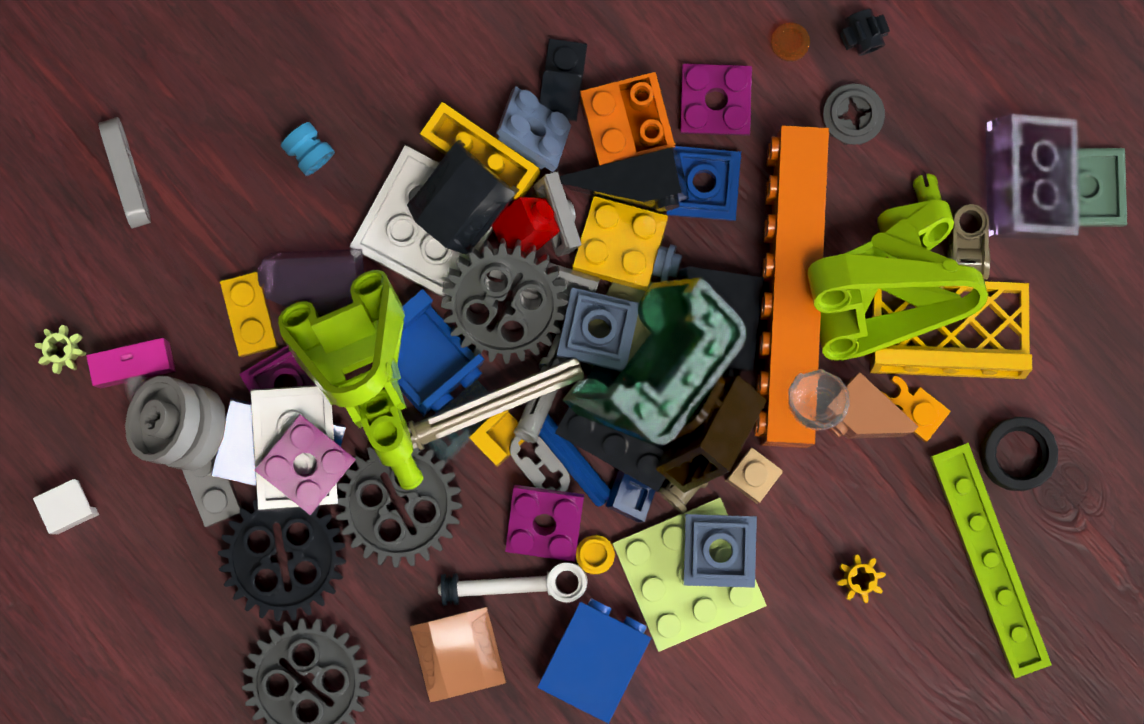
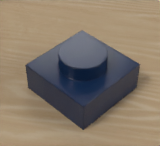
M618 471L605 507L636 522H645L656 491L624 472Z

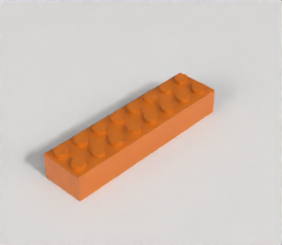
M781 126L777 136H772L771 143H768L767 166L774 167L773 175H770L769 182H766L765 205H772V214H768L767 220L764 222L763 242L770 243V253H766V257L763 258L762 277H764L763 282H768V292H764L760 307V320H767L766 332H762L758 342V359H765L764 371L757 375L756 392L767 401L754 426V435L761 437V446L808 448L815 444L821 312L814 306L807 272L812 263L823 258L829 128Z

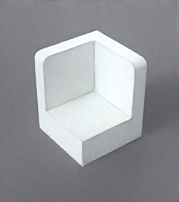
M72 479L33 498L49 534H60L99 515L96 507H90L84 491L76 479Z

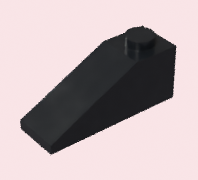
M672 147L560 176L561 184L572 191L643 207L656 208L660 212L676 209L680 206V201L689 199L680 154Z

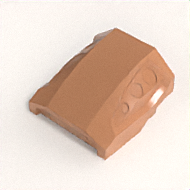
M487 607L410 626L430 702L507 683Z

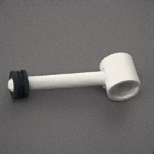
M566 562L555 566L551 571L547 572V576L459 581L457 573H453L452 578L450 574L448 578H446V574H441L438 594L442 597L443 606L447 605L448 601H450V604L454 601L455 605H459V597L545 591H548V595H552L558 601L573 602L584 594L588 580L585 571L579 565ZM571 571L576 574L579 584L575 592L566 594L558 589L556 580L561 572Z

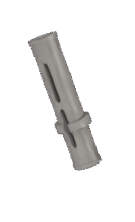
M561 333L556 334L547 357L541 359L539 363L541 371L569 360L556 356ZM558 389L527 402L519 423L514 430L517 437L531 443L538 441V436Z

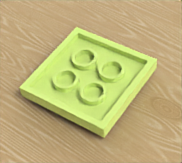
M721 498L612 543L658 652L767 606L756 579L755 588L683 585L685 514L728 515ZM717 539L710 545L709 553L714 561L723 563L730 558L732 549L727 541Z

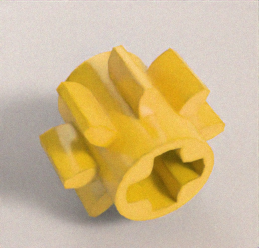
M853 555L854 565L850 567L845 564L839 565V568L845 574L844 579L836 581V585H845L849 589L845 599L850 600L854 597L855 593H859L862 602L868 603L869 592L873 591L882 594L883 591L877 586L878 578H883L886 576V573L876 572L873 569L876 563L875 558L869 559L866 564H861L860 556ZM857 568H860L862 573H869L870 581L864 582L863 590H861L860 585L852 584L851 577L857 575Z

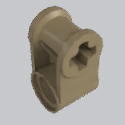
M964 205L952 214L954 225L948 235L946 257L955 260L958 265L974 267L981 272L984 280H987L990 272L988 214L979 205ZM968 213L976 218L978 225L974 233H966L960 227L959 220L962 214ZM961 261H975V263H962Z

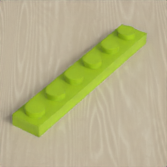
M969 443L931 456V462L1012 678H1018L1051 666V661Z

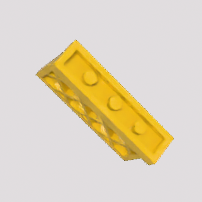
M985 281L987 292H993L994 294L991 297L988 296L986 304L980 311L965 318V321L952 333L945 326L938 328L937 330L946 338L937 347L926 346L916 336L901 342L899 345H892L873 352L870 358V373L1026 379L1032 371V354H1030L1029 283ZM938 286L948 291H956L955 293L959 295L964 291L971 292L973 290V287ZM878 289L873 298L872 317L881 316L882 312L884 314L894 313L882 301V290ZM1002 293H1019V309L1011 316L995 302ZM905 301L894 312L903 311L910 303ZM988 306L1004 321L991 335L975 320ZM1017 316H1019V325L1014 321ZM969 324L985 339L977 348H966L956 338ZM1009 326L1019 336L1020 350L1004 349L994 338ZM910 341H912L916 346H906V345H907ZM950 342L954 347L945 346ZM989 343L994 349L983 348Z

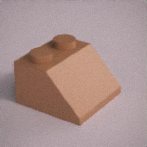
M860 372L852 377L820 411L825 417L822 424L838 438L841 435L846 436L848 439L904 437L913 433L919 427Z

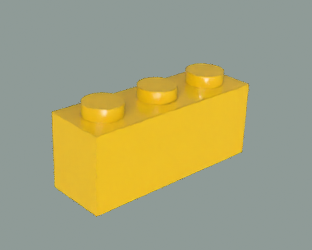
M441 102L420 133L425 142L444 155L447 154L458 140H461L465 144L464 148L510 187L514 185L519 189L512 199L513 202L519 197H524L540 175L539 168L443 102Z

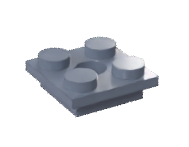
M515 86L510 93L496 134L499 135L498 140L541 170L546 167L554 172L558 167L571 124L565 115L560 112H553L538 102L537 97L532 92L521 90Z
M572 287L556 356L566 359L577 358L579 362L625 372L640 303ZM594 319L604 320L609 326V335L604 338L592 336L588 330L589 322Z
M685 514L683 585L755 588L757 516ZM717 539L727 541L732 549L730 558L723 563L714 561L709 553L710 545Z

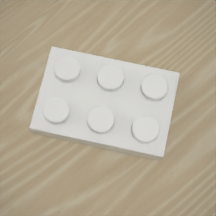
M317 385L250 390L255 468L299 414L334 441L332 405H330ZM302 453L294 460V470L302 475L309 474L316 466V459L309 453ZM255 472L258 509L298 507L296 503ZM337 483L319 505L338 504Z

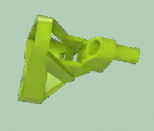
M926 174L928 187H925L923 175L918 176L913 181V188L916 191L918 203L894 207L881 213L877 220L879 233L874 235L870 242L847 253L819 259L808 268L807 275L815 308L821 312L820 344L822 353L826 358L838 361L868 355L970 317L980 311L986 304L988 292L980 271L974 267L958 265L955 260L930 251L950 234L954 225L950 206L941 198L936 176ZM938 286L973 287V290L961 298L959 294ZM878 289L917 307L865 319V313Z
M371 270L358 276L353 281L350 289L353 303L319 317L312 303L307 301L297 302L287 307L280 314L278 325L280 334L296 362L323 392L330 405L347 409L353 422L359 428L363 427L381 463L392 468L402 489L410 490L422 483L423 475L411 456L413 444L407 422L401 410L406 408L398 383L401 376L397 363L405 314L387 275L380 270ZM373 363L371 370L346 380L345 374Z

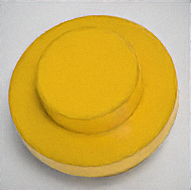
M599 535L584 538L579 543L576 551L578 565L590 574L604 573L612 566L615 558V551L611 542Z

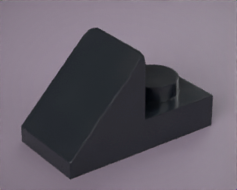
M549 38L540 103L553 112L562 113L569 121L577 122L587 44Z

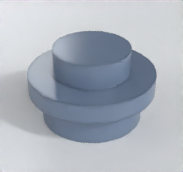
M670 244L669 247L660 245L652 275L661 277V282L667 283L669 276L677 277L682 255L676 254V245Z

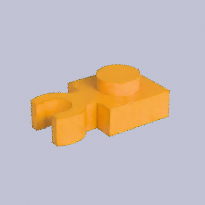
M893 376L890 381L898 387V396L890 398L884 392L882 393L919 426L913 433L922 441L927 442L951 411L921 387L913 395L910 394L906 382L898 376Z

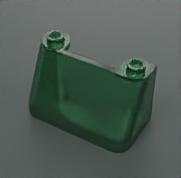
M703 278L652 283L638 305L639 318L643 325L651 332L609 389L597 379L586 378L579 380L564 397L563 401L579 416L645 443L663 445L672 441L746 341L747 331L742 319Z

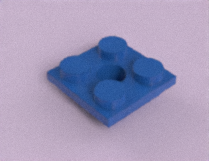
M675 146L673 149L680 154L689 199L680 201V206L667 211L666 215L736 221L741 152ZM697 174H710L715 181L714 189L707 193L698 191L693 185V179Z

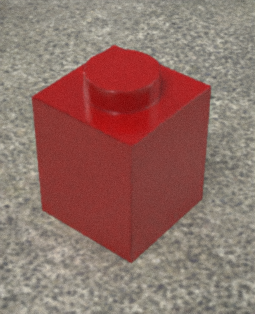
M519 197L504 210L492 225L499 243L501 238H504L507 248L513 249L515 242L521 240V251L527 252L532 245L536 246V251L539 250L560 232L554 217V211L546 198Z

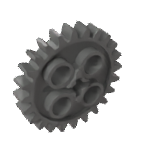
M501 238L499 248L493 249L491 243L486 240L483 253H480L472 246L469 250L470 261L459 256L457 258V266L460 270L452 268L448 270L447 277L452 282H445L443 284L442 292L449 296L442 298L441 308L450 310L444 313V323H455L451 327L450 335L453 337L463 334L461 347L465 348L473 343L475 345V357L479 353L481 354L483 350L489 351V362H493L497 353L503 355L505 364L509 363L511 353H516L521 361H525V350L530 349L532 353L539 355V342L551 346L552 336L549 332L561 333V324L557 320L565 319L566 310L561 306L568 305V295L560 292L566 289V281L563 279L555 280L559 275V266L546 268L549 263L548 254L541 256L539 259L535 257V245H532L527 252L521 251V240H517L513 249L507 248L505 239ZM493 270L502 271L506 275V279L501 282H494L487 277V274ZM522 273L523 277H521L512 290L511 301H507L504 304L494 328L488 329L487 325H489L497 313L498 301L505 299L515 275ZM527 288H534L541 295L536 299L530 300L521 293ZM474 303H481L488 308V311L483 314H476L469 309V306ZM514 320L522 324L523 327L518 331H509L503 325L508 321Z
M417 447L413 449L411 456L418 469L422 472L423 481L416 488L405 490L399 486L392 468L381 463L373 448H367L370 459L364 461L356 456L355 462L359 469L356 472L350 469L345 472L351 479L350 483H339L337 485L338 488L347 492L345 498L338 499V505L345 506L346 511L336 516V520H348L349 523L341 532L342 535L354 533L356 538L353 540L351 547L357 548L364 544L366 546L363 554L365 559L369 558L374 552H377L379 565H383L387 557L392 556L394 567L399 568L402 557H406L410 566H415V554L418 553L426 561L430 560L428 548L432 546L436 550L442 551L443 547L438 539L441 536L452 539L454 536L446 529L448 524H460L457 518L451 516L452 510L463 508L462 504L452 501V496L460 493L461 488L449 487L448 485L456 477L455 473L443 475L441 471L447 462L443 459L433 464L431 461L435 451L430 449L424 456L419 455L420 449ZM382 473L388 474L399 497H408L409 502L404 507L417 529L416 535L410 534L399 511H390L389 506L394 501L381 479ZM370 485L379 486L383 492L381 503L374 507H368L362 499L364 489ZM430 501L436 508V515L429 523H421L415 517V508L420 502ZM389 519L396 520L401 526L399 538L392 542L384 540L380 533L382 524Z
M301 618L299 619L298 630H294L291 623L287 621L283 623V635L273 628L269 630L272 639L271 643L262 639L257 641L258 646L263 652L261 655L257 653H250L248 655L249 659L256 663L255 668L243 669V673L253 677V682L242 686V690L253 691L254 697L246 701L245 705H257L259 708L252 717L254 721L265 717L268 720L266 724H341L343 721L348 724L357 723L351 712L352 710L359 712L365 710L364 705L357 700L358 697L370 695V691L361 687V682L371 679V675L360 673L359 668L368 663V659L356 660L354 655L361 646L358 644L349 648L346 645L350 637L349 632L338 638L335 636L336 624H332L326 631H322V620L316 619L312 629H308L306 619ZM301 643L311 645L315 652V658L308 666L300 664L295 657V650ZM285 658L303 676L312 673L315 676L312 684L322 693L329 696L334 701V705L332 707L328 706L310 688L301 691L299 688L302 683L301 679L285 669L280 664V659ZM330 669H337L344 675L345 684L339 691H332L325 684V675ZM276 673L284 675L289 682V689L282 696L274 694L269 686L271 677ZM305 699L312 700L318 705L319 715L314 721H306L299 713V705Z

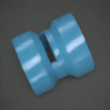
M306 122L296 128L281 143L282 149L288 156H297L298 168L305 176H309L319 170L335 153L327 142H321L320 139H316L318 131L310 122Z

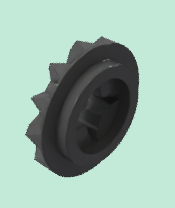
M843 85L830 94L824 105L823 123L829 128L831 137L841 141L844 145H862L876 137L884 124L885 109L883 102L874 90L865 85ZM849 100H851V104L854 105L856 111H869V113H865L864 116L859 118L858 130H856L851 120L839 119L848 112Z

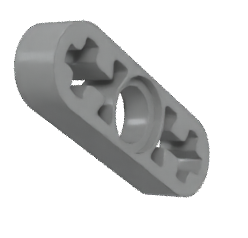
M115 117L99 122L100 134L130 227L133 229L151 223L149 209L120 119Z

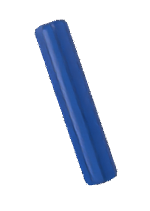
M548 414L539 437L564 465L592 502L598 507L604 505L609 498L611 490L577 448L568 440L555 434L558 425Z

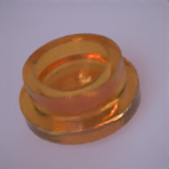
M785 23L779 26L773 33L771 46L777 57L784 61L793 62L805 56L810 46V37L806 29L801 25Z

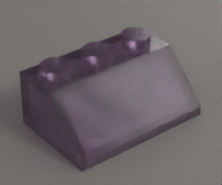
M1010 114L986 121V190L989 237L1023 239L1079 235L1078 138L1076 119Z

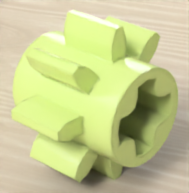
M65 325L60 326L59 333H53L48 329H44L46 338L43 343H35V347L41 349L44 355L39 359L38 363L44 366L53 362L52 370L56 374L61 373L62 366H68L72 370H77L75 360L78 356H86V352L80 350L77 345L82 340V335L77 333L69 338V329ZM57 342L68 344L63 349L66 354L63 358L53 355L58 351L55 345Z

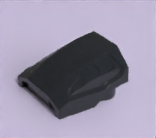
M458 140L447 152L417 194L408 202L407 207L415 223L445 248L467 255L470 247L477 245L501 216L519 189L514 185L510 187L468 152L464 148L465 144Z

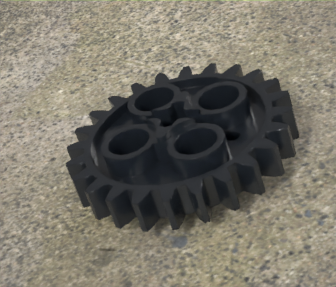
M253 500L255 512L250 514L241 508L239 511L244 521L241 524L229 521V525L236 531L234 536L222 535L221 537L230 544V548L218 551V555L229 558V563L221 566L219 571L231 572L232 575L224 583V586L236 585L238 587L237 592L232 598L234 601L244 596L248 598L245 606L246 611L252 609L256 604L260 606L259 618H264L269 609L274 610L275 621H280L283 611L288 610L291 619L296 620L297 608L302 607L307 615L312 614L310 602L314 600L317 604L324 606L325 601L321 593L326 591L335 594L336 592L329 583L330 580L343 579V576L334 570L335 565L346 563L345 559L336 557V551L346 547L345 543H334L333 537L341 531L340 528L328 530L326 525L330 522L332 516L329 514L319 519L317 514L320 505L309 515L299 506L258 509L257 500ZM274 523H279L281 526L285 551L293 552L294 555L293 559L287 562L292 584L290 592L285 591L280 563L272 562V555L278 553L273 530ZM295 523H303L309 529V539L301 546L293 545L287 537L289 527ZM258 530L265 531L270 537V546L263 553L253 552L249 546L250 535ZM303 561L311 562L317 570V576L310 584L298 582L294 575L296 566ZM270 569L276 573L278 583L273 591L264 592L257 587L256 577L261 570Z

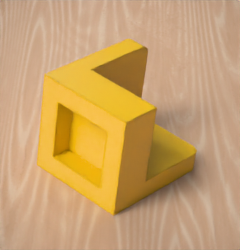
M507 410L490 417L469 438L498 467L510 456L509 446L511 440L516 436L514 430L519 422ZM520 440L519 443H518L519 446H520L525 440Z

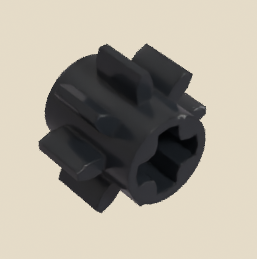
M865 9L845 18L847 28L842 29L840 36L846 50L855 47L858 56H863L885 46L883 37L888 35L890 29L884 14L874 17L872 9Z

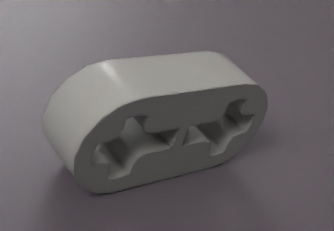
M515 436L509 446L510 456L534 487L545 489L542 486L545 476L538 469L544 464L552 473L560 471L561 476L558 479L560 487L556 491L565 492L570 483L569 473L546 443L538 436L537 446L533 450L540 461L534 464L527 456L518 457L517 453L521 449L518 443L522 439ZM551 486L546 488L549 490H555V488Z

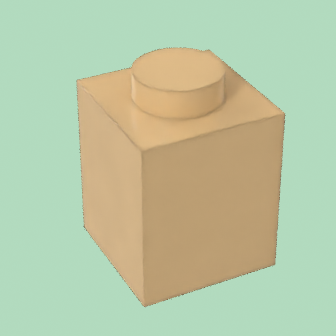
M750 448L728 476L726 482L758 504L780 477L783 470L755 449Z

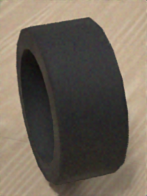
M1016 416L998 422L987 432L981 444L980 460L985 474L994 484L1006 490L1026 491L1041 486L1052 476L1058 464V446L1054 435L1043 423L1030 417ZM1014 431H1023L1034 436L1042 450V458L1038 468L1031 475L1025 477H1013L1005 473L999 466L996 458L997 446L1000 440L1008 433Z

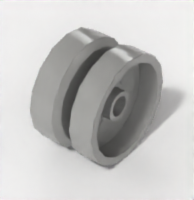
M156 376L146 381L138 389L128 407L125 422L127 443L132 453L143 461L166 464L168 467L181 470L195 471L207 465L216 455L224 438L226 416L225 407L219 395L210 388L189 384L169 376Z

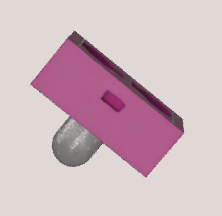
M164 338L86 355L92 385L101 389L124 383L126 397L130 403L134 394L147 381V378L176 372L170 342Z

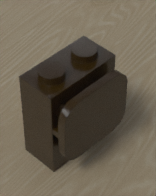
M718 373L686 389L674 402L657 433V439L661 443L669 444L655 469L683 493L730 472L767 400L756 392L751 384L742 380L739 376L725 382V379Z

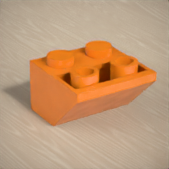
M656 72L580 91V102L597 166L671 147L675 148Z

